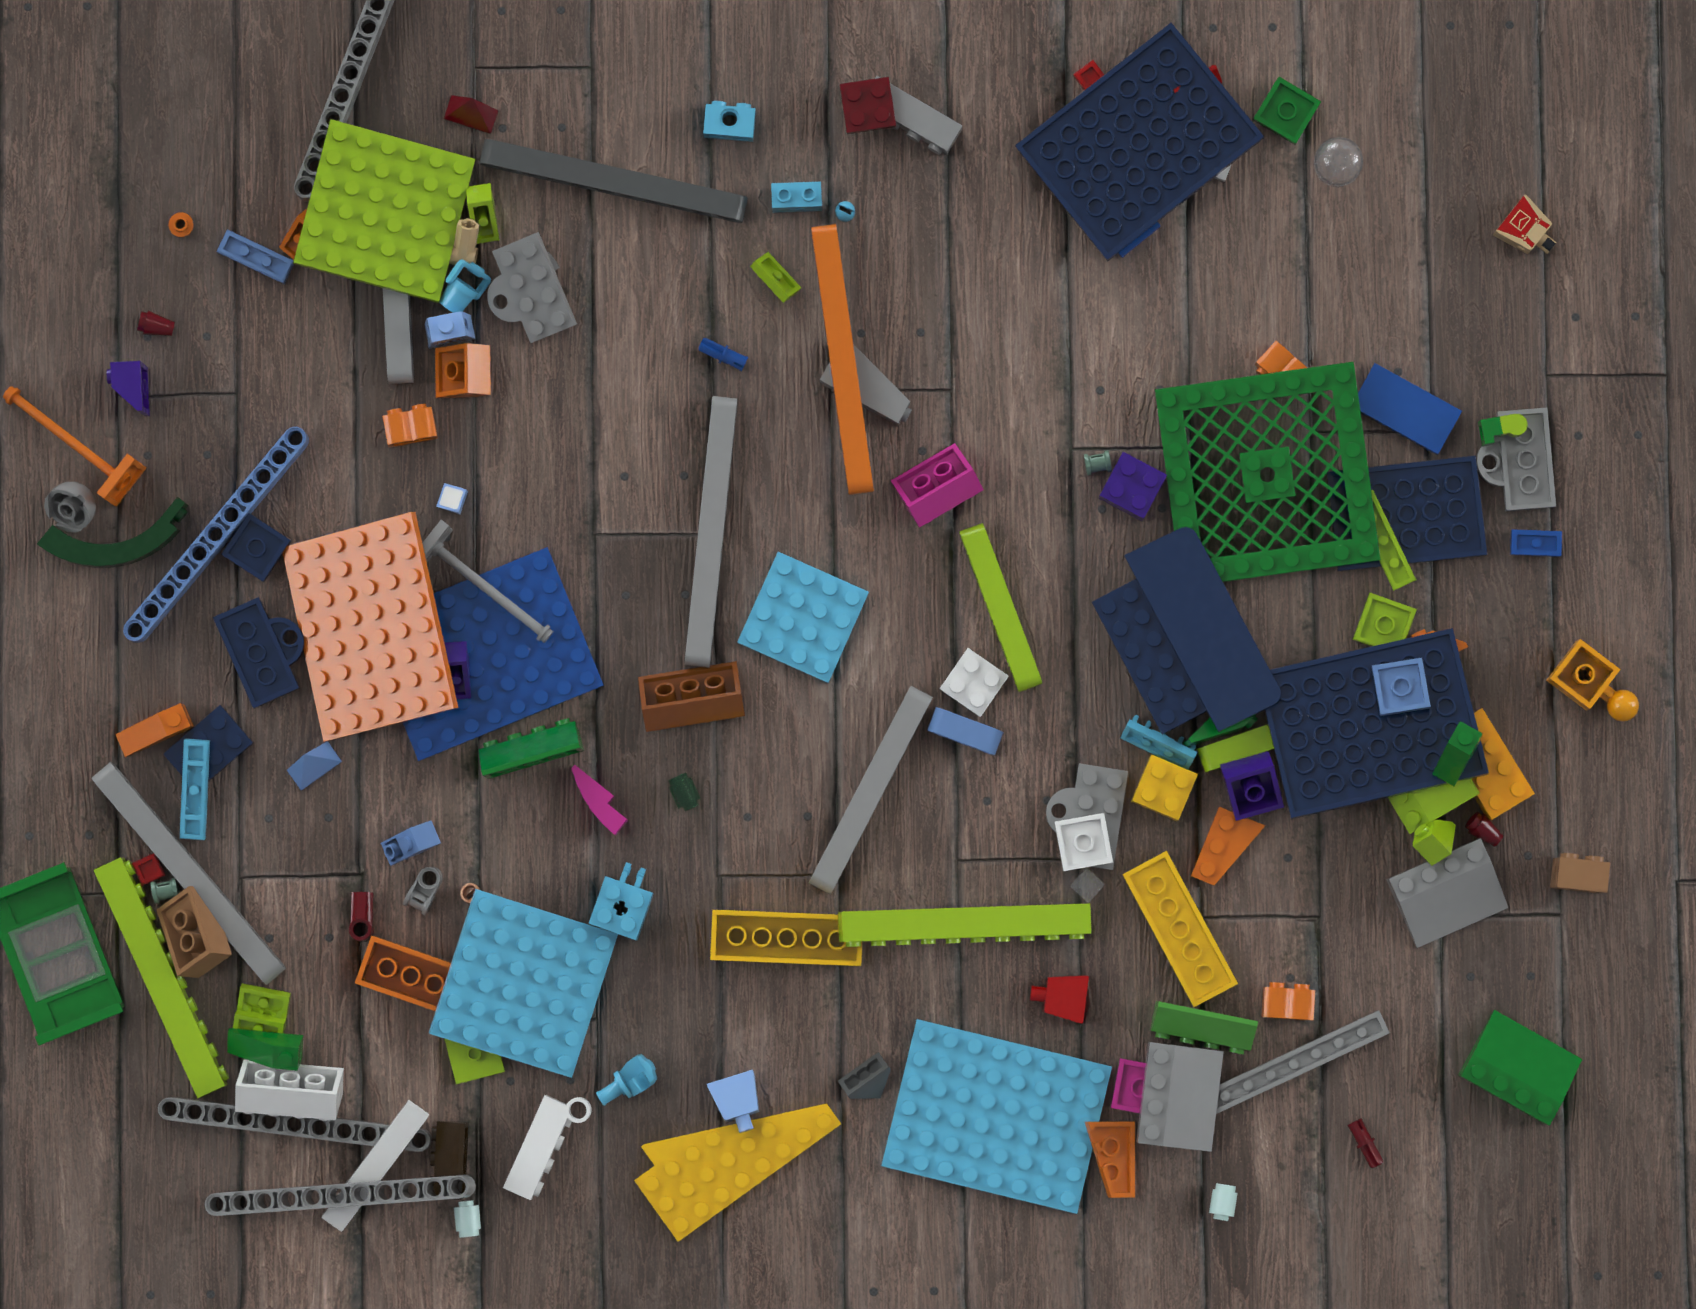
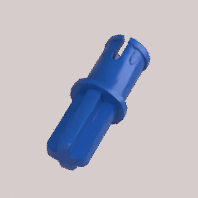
M707 338L702 339L698 349L700 352L718 359V363L721 364L723 362L741 372L748 359L747 356L729 349L728 345L724 347Z

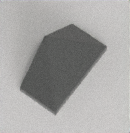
M878 1052L842 1077L838 1082L850 1099L881 1098L891 1069Z

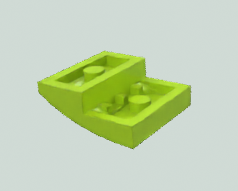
M242 983L233 1028L284 1033L291 993Z

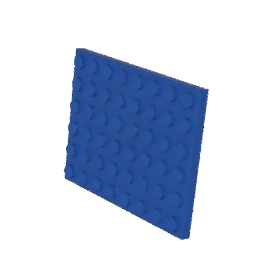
M548 547L479 575L543 627L546 625L551 627L550 629L554 632L545 643L541 640L538 641L536 639L538 635L469 580L434 593L444 643L467 641L471 698L457 699V709L403 722L418 761L604 686Z

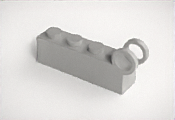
M890 83L896 127L893 129L898 130L900 127L908 132L906 135L910 139L918 143L922 140L929 144L928 149L938 155H941V153L947 155L962 131V125Z

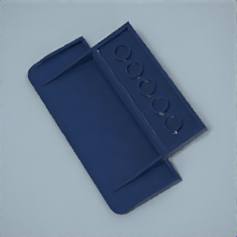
M1188 527L1179 528L1124 555L1136 579L1092 601V605L1162 735L1205 712H1208L1219 733L1275 705L1279 701L1281 690L1198 535L1193 529Z

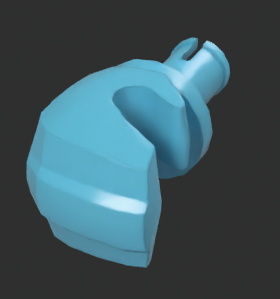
M638 1054L628 1061L620 1072L617 1070L613 1073L615 1077L614 1082L596 1092L601 1103L605 1106L608 1102L622 1094L631 1098L652 1086L657 1080L654 1063L643 1054Z

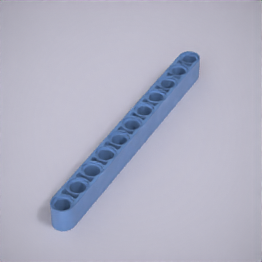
M299 427L289 428L125 623L123 632L127 639L135 643H141L150 636L236 533L248 513L251 514L306 449L309 444V437L303 429ZM295 433L302 434L303 439L299 445H292L290 442L291 436ZM279 452L286 453L287 458L283 464H276L274 461L275 455ZM268 471L271 475L270 480L265 484L260 483L258 480L260 473ZM252 490L255 494L253 501L245 503L242 499L244 492ZM232 509H236L239 514L237 520L228 522L226 518L227 513ZM217 528L221 529L223 533L219 541H212L210 537L211 532ZM198 548H205L207 552L206 557L200 561L196 560L194 556L195 551ZM182 567H189L190 576L185 580H181L178 575ZM167 586L174 588V595L170 599L163 597V590ZM156 605L158 607L157 616L149 618L147 616L148 607ZM136 624H140L142 627L141 635L136 638L132 637L130 633L131 628Z

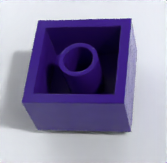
M1122 452L1098 499L1143 521L1167 474Z
M1269 751L1220 764L1236 821L1284 808Z

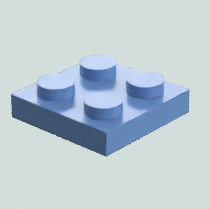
M1422 658L1372 665L1380 716L1429 709L1431 707Z

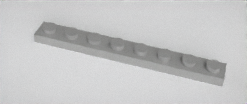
M1377 1010L1219 1085L1216 1114L1389 1034L1390 1032L1380 1011Z

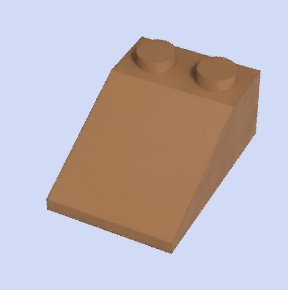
M193 886L187 887L156 909L177 976L200 978L232 955L224 930Z

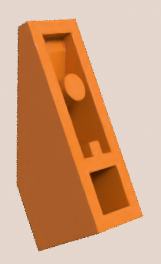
M180 703L115 735L124 756L128 757L193 729L194 725L186 706Z

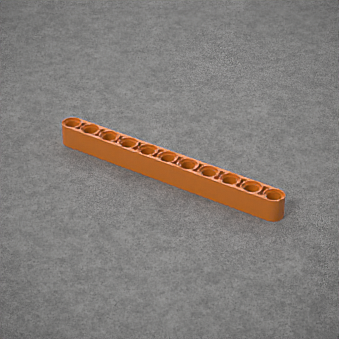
M836 224L811 227L849 495L874 492Z

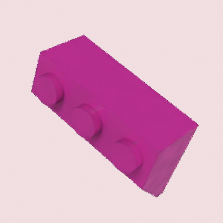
M955 443L891 480L919 528L984 490L973 468Z

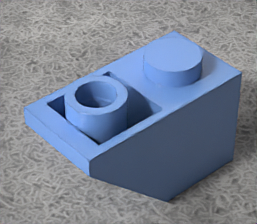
M432 821L411 827L381 843L390 866L441 844Z

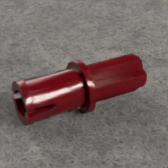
M1362 1118L1347 1125L1358 1144L1356 1146L1357 1149H1361L1370 1168L1381 1165L1383 1159L1373 1142L1375 1138H1371Z

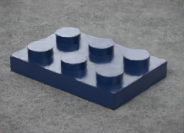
M219 705L164 753V756L182 775L184 739L210 740L209 782L249 748L253 741L222 705Z

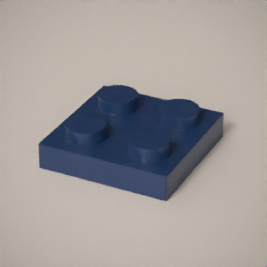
M248 513L221 555L265 582L291 540Z

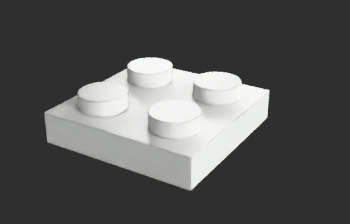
M967 648L939 689L981 717L1009 676Z
M1104 813L1054 822L1063 871L1113 863Z

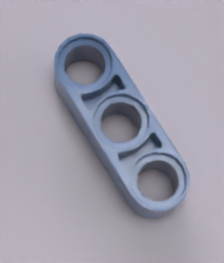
M935 707L927 729L931 733L994 756L1004 733L993 727Z

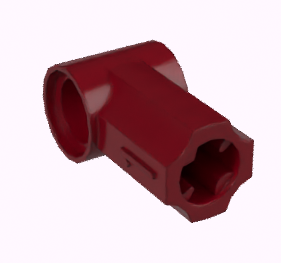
M352 892L349 934L359 942H367L374 934L373 892ZM366 924L368 928L366 935L358 937L355 933L357 925Z

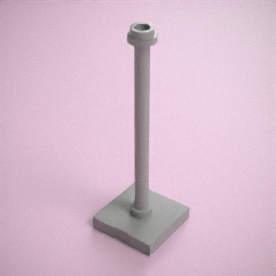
M440 520L422 543L426 562L432 556L436 557L438 555L538 635L536 638L538 641L541 640L545 643L554 632L550 629L549 625L543 627L444 548L443 542L453 529L443 520Z

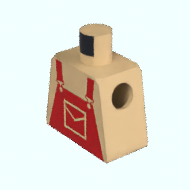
M1527 195L1521 198L1493 234L1496 238L1526 254H1529L1535 245L1548 254L1557 243L1545 234L1552 225L1551 221Z

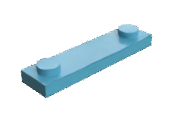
M184 739L180 839H206L210 740Z

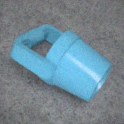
M461 259L447 276L446 282L448 285L439 303L452 313L463 311L473 299L478 300L490 284L491 278L482 267ZM463 267H466L469 272L477 277L483 278L476 290L457 277Z

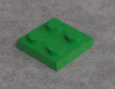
M1278 77L1254 116L1253 121L1296 145L1321 101L1283 78Z

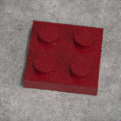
M889 77L840 84L847 134L896 127Z

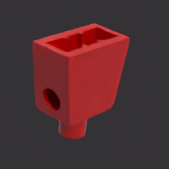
M1089 976L1047 977L1046 987L1031 986L1030 1000L1044 1002V1013L1083 1023Z

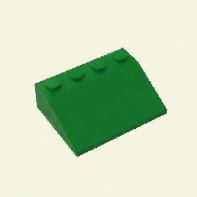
M567 718L555 722L556 727L546 729V726L543 725L531 729L532 734L522 736V733L519 732L507 736L508 741L498 743L496 739L483 743L484 748L478 749L482 775L491 779L584 751L577 723L575 721L570 722V719Z
M1493 1010L1458 1076L1539 1122L1550 1126L1567 1094L1582 1059L1498 1011Z

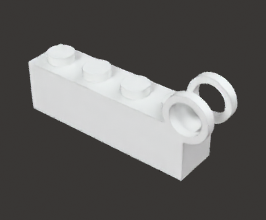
M544 1095L504 1184V1189L529 1200H532L533 1196L538 1197L544 1186V1183L540 1182L544 1172L549 1174L555 1161L551 1159L554 1150H560L565 1137L561 1136L564 1127L569 1128L572 1122H584L591 1115L592 1107L587 1099L576 1097L566 1104L548 1095ZM574 1102H582L586 1106L587 1112L583 1118H575L571 1114V1106Z

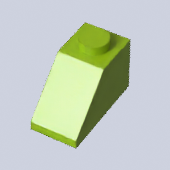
M491 183L468 186L466 195L470 219L475 220L479 224L477 244L499 241Z
M1435 819L1428 824L1420 825L1414 832L1413 847L1433 866L1452 854L1456 825L1451 821Z

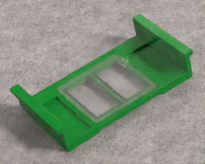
M65 862L1 887L0 940L38 1035L35 1036L38 1046L122 1013V1008L125 1007L71 868L66 867Z

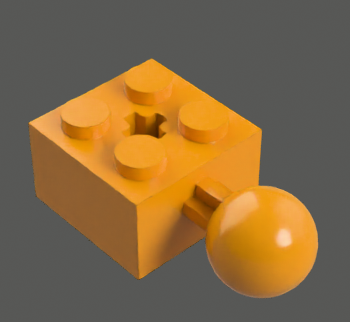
M1581 639L1573 644L1546 680L1586 711L1592 708L1599 697L1607 702L1609 715L1617 721H1629L1636 716L1639 710V701L1634 693L1628 690L1615 691L1609 686L1621 669ZM1585 669L1588 679L1580 680L1578 671Z

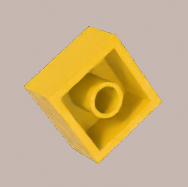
M1150 755L1131 802L1178 821L1198 774L1157 756Z

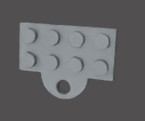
M539 232L492 251L501 275L496 277L490 284L487 299L490 309L498 318L507 322L521 321L530 343L577 324ZM498 295H504L507 298V306L505 308H500L497 305L496 297Z
M1535 408L1498 411L1496 413L1497 417L1510 414L1523 415L1528 422V427L1519 437H1510L1508 435L1495 437L1493 445L1481 446L1476 457L1479 475L1490 485L1503 487L1505 511L1555 508L1556 497L1548 409ZM1485 456H1492L1495 459L1496 465L1493 469H1486L1483 466L1482 460Z
M1079 763L1075 788L1062 789L1050 798L1046 807V819L1051 829L1056 833L1054 823L1056 821L1104 813L1113 863L1091 867L1113 870L1128 771ZM1053 805H1064L1066 808L1064 817L1056 818L1052 815L1051 809Z

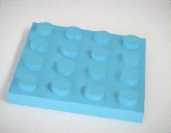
M777 552L737 643L829 683L869 592Z

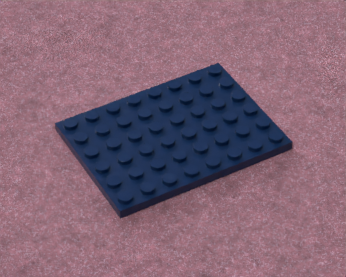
M1170 23L1017 143L1015 147L1108 262L1263 140L1264 135L1175 26ZM1180 86L1179 91L1174 93L1173 89Z
M1453 628L1270 670L1281 690V697L1275 705L1265 709L1291 819L1448 784L1432 775L1448 741L1460 721L1478 731ZM1422 658L1431 707L1429 709L1380 716L1372 665ZM1481 739L1458 781L1489 774Z

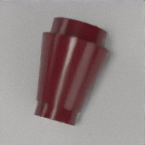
M149 310L148 313L141 311L137 331L143 332V335L172 336L175 322Z
M1479 812L1474 813L1465 825V828L1469 830V834L1481 838V840L1491 844L1493 847L1497 846L1504 836L1485 814H1480Z

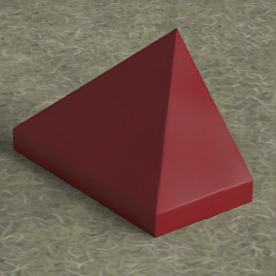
M451 95L444 119L491 134L499 111L476 99Z

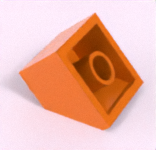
M464 343L435 348L436 398H466L491 395L490 345Z

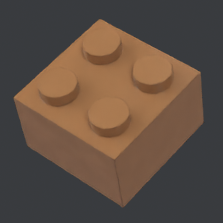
M1560 853V857L1553 858L1550 888L1599 894L1607 893L1610 862H1604V857L1585 856V860L1579 859V854Z

